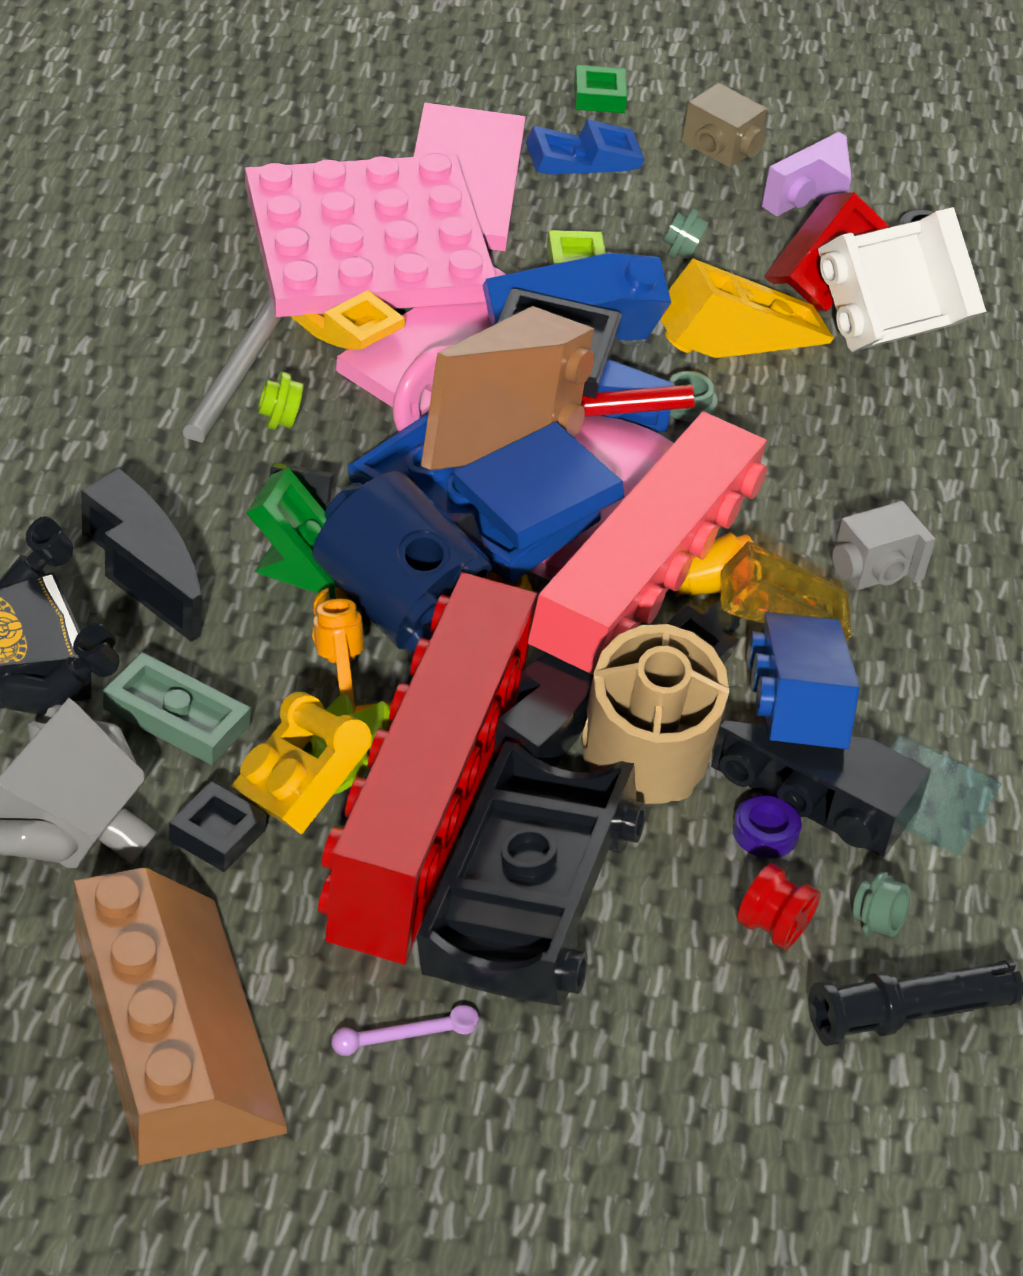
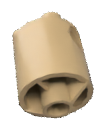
M669 624L640 625L617 635L601 652L593 674L587 706V721L581 737L584 761L590 772L608 769L621 761L634 763L637 802L661 804L688 798L693 793L694 787L705 776L729 695L727 670L715 649L695 633Z

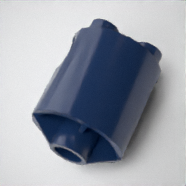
M398 471L381 474L364 485L358 482L351 484L339 492L329 503L324 516L327 521L316 537L312 551L315 563L398 649L406 650L412 657L421 638L431 640L433 636L431 622L440 595L443 594L451 597L462 572L488 579L492 569L489 558L405 473Z

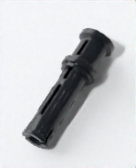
M1010 959L978 967H966L912 978L896 979L891 974L878 972L868 974L864 982L837 987L830 981L814 983L808 998L809 1015L821 1043L829 1046L840 1044L845 1035L875 1031L880 1037L896 1034L905 1022H910L911 1020L951 1015L986 1007L1019 1004L1023 996V981L1020 971L1005 974L1006 972L1014 971L1016 968V964Z

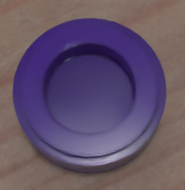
M754 796L739 805L733 823V835L736 842L745 851L762 858H779L789 854L796 847L802 822L796 809L788 802L773 796Z

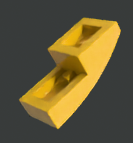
M369 290L324 312V314L312 313L302 316H290L316 338L328 344L349 350H362L405 327V318Z

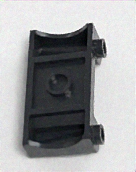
M505 741L417 933L422 975L512 999L558 1006L565 1002L569 993L579 994L586 978L588 955L586 951L578 950L577 928L608 850L622 854L628 841L639 842L644 828L646 808L645 803L636 801L634 763L621 761L608 769L597 772H571L542 762L518 743Z

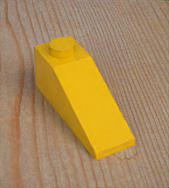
M693 258L668 290L671 304L660 319L666 329V338L677 349L685 353H691L694 350L713 358L829 344L834 339L813 304Z

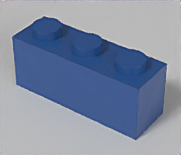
M765 611L762 632L752 631L750 634L747 651V669L752 670L751 691L757 692L756 715L765 716L769 740L849 749L860 686L840 620Z

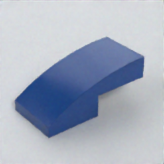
M589 119L586 120L579 136L533 125L526 140L529 154L538 173L551 175L624 172L641 168L645 160L632 129Z

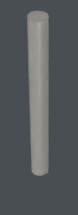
M271 295L183 429V436L185 438L201 443L204 442L283 318L275 317Z

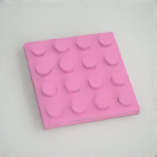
M430 153L422 157L406 158L380 156L370 160L338 162L335 160H322L309 164L284 165L270 163L261 167H245V186L275 317L302 316L312 313L324 314V312L367 290L392 309L486 302L482 285L487 278L496 277L456 154Z

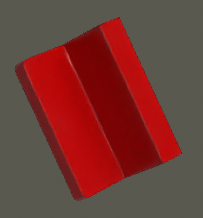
M855 192L828 195L818 205L764 277L773 284L788 283L807 302L813 304L817 310L828 311L834 304L830 287L824 281L821 274V258L818 248L843 234L853 233L854 236L891 227Z

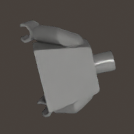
M68 698L62 706L55 705L48 708L47 713L44 714L45 723H39L35 720L27 723L30 743L0 776V856H16L60 863L67 868H77L95 845L101 841L133 865L157 834L155 830L126 809L146 780L144 772L136 764L126 739L117 725L92 720L78 704Z

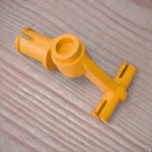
M335 587L336 599L331 600L329 589L326 588L317 594L313 602L315 617L313 620L312 637L318 655L327 658L331 663H336L339 695L344 693L350 698L353 713L375 705L355 706L350 661L364 650L362 616L356 611L355 603L339 587ZM392 701L386 702L391 709ZM389 720L388 728H390V727H391V724H392V722H391L390 720Z

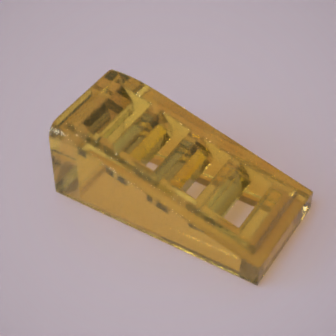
M749 541L722 568L720 574L722 610L763 623L765 611L840 620L845 639L847 640L851 637L849 595L842 588ZM817 604L822 605V609L818 608Z

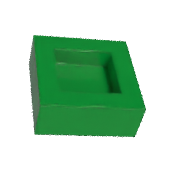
M576 65L574 75L575 110L625 114L628 97L626 69Z

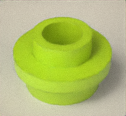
M281 371L276 382L267 379L263 386L257 413L267 416L266 428L276 430L278 425L291 429L294 424L301 402L303 383L291 380L290 373Z

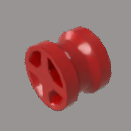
M770 863L757 875L745 894L738 910L737 922L751 930L756 928L763 929L771 935L774 945L788 951L811 922L819 905L821 892L808 884L801 886L793 884L787 880L785 870Z

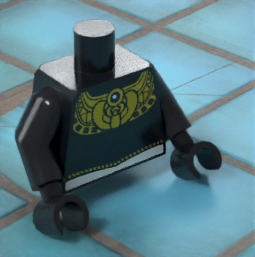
M48 516L36 519L26 532L27 545L33 552L28 557L20 555L0 578V709L6 708L42 716L47 713L48 708L55 705L62 706L68 698L72 701L92 698L91 673L93 672L99 677H107L113 675L120 664L119 655L113 649L116 644V638L106 627L99 623L88 625L80 631L55 573H45L43 570L47 564L54 567L64 565L73 556L71 540L61 532L62 528Z

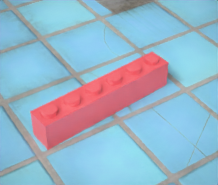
M703 411L540 592L528 644L593 675L601 652L617 635L638 627L641 622L650 624L662 606L665 593L669 589L675 592L678 591L684 583L693 559L697 557L703 560L715 541L718 529L720 527L729 529L735 521L743 499L745 497L755 498L767 473V466L761 464L767 440Z

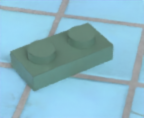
M143 652L103 690L104 710L210 765H213L250 726L251 707Z

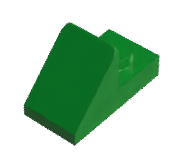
M288 467L270 476L246 512L272 544L254 572L315 593L328 588L330 598L336 599L335 587L338 586L315 563L312 556L315 539L327 521L324 516L325 511Z

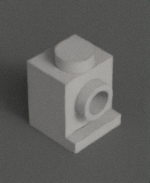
M899 501L842 518L836 545L832 553L833 565L837 574L843 580H849L857 590L877 584L892 585L906 575L915 583L925 578L936 539L903 501Z

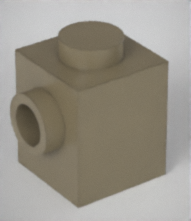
M717 83L688 102L682 142L700 151L703 155L711 157L731 168L746 157H755L763 147L766 139V132L763 128L767 108Z

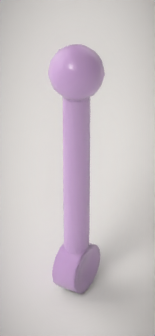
M460 1005L455 1007L448 1017L356 1032L351 1028L343 1027L336 1030L333 1034L331 1044L337 1054L349 1056L354 1054L360 1046L451 1030L460 1034H469L477 1028L479 1017L476 1010L472 1007Z

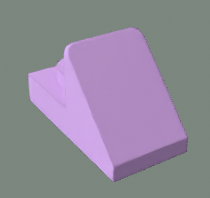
M837 132L771 165L762 207L775 216H779L794 207H804L811 199L820 204L828 195L849 193L851 168L847 137Z

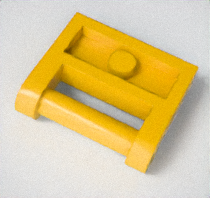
M297 691L284 699L280 707L281 724L265 743L257 745L248 753L241 764L240 775L231 787L253 805L302 835L366 754L371 745L372 735L370 728L361 720L351 715L338 717L324 710L323 704L319 699L306 692ZM313 735L325 740L327 745L318 758L302 750Z

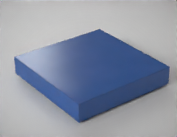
M557 422L453 471L455 488L519 550L625 498L623 481Z

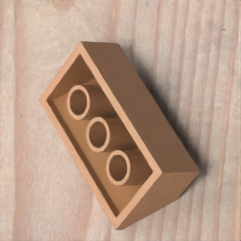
M146 867L74 880L75 934L138 1165L287 1134L285 1119L215 901Z

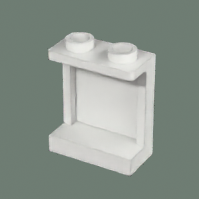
M954 207L936 211L916 222L854 236L853 233L843 234L818 248L821 258V274L824 281L830 287L837 310V326L852 352L961 324L986 312Z

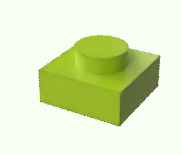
M548 231L546 249L549 265L606 254L602 232Z

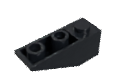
M724 720L720 725L711 764L712 768L723 773L733 784L741 787L748 786L763 795L782 799L792 805L800 817H807L837 833L848 845L856 848H865L882 858L886 856L919 811L931 772L930 768L874 739L851 736L849 749L769 740L766 725Z

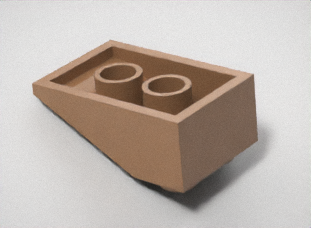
M531 306L438 352L421 467L429 470L466 466L554 422H557L575 438L583 425L585 417L584 407L581 406L584 384L590 376L594 365V353L590 350L594 328Z

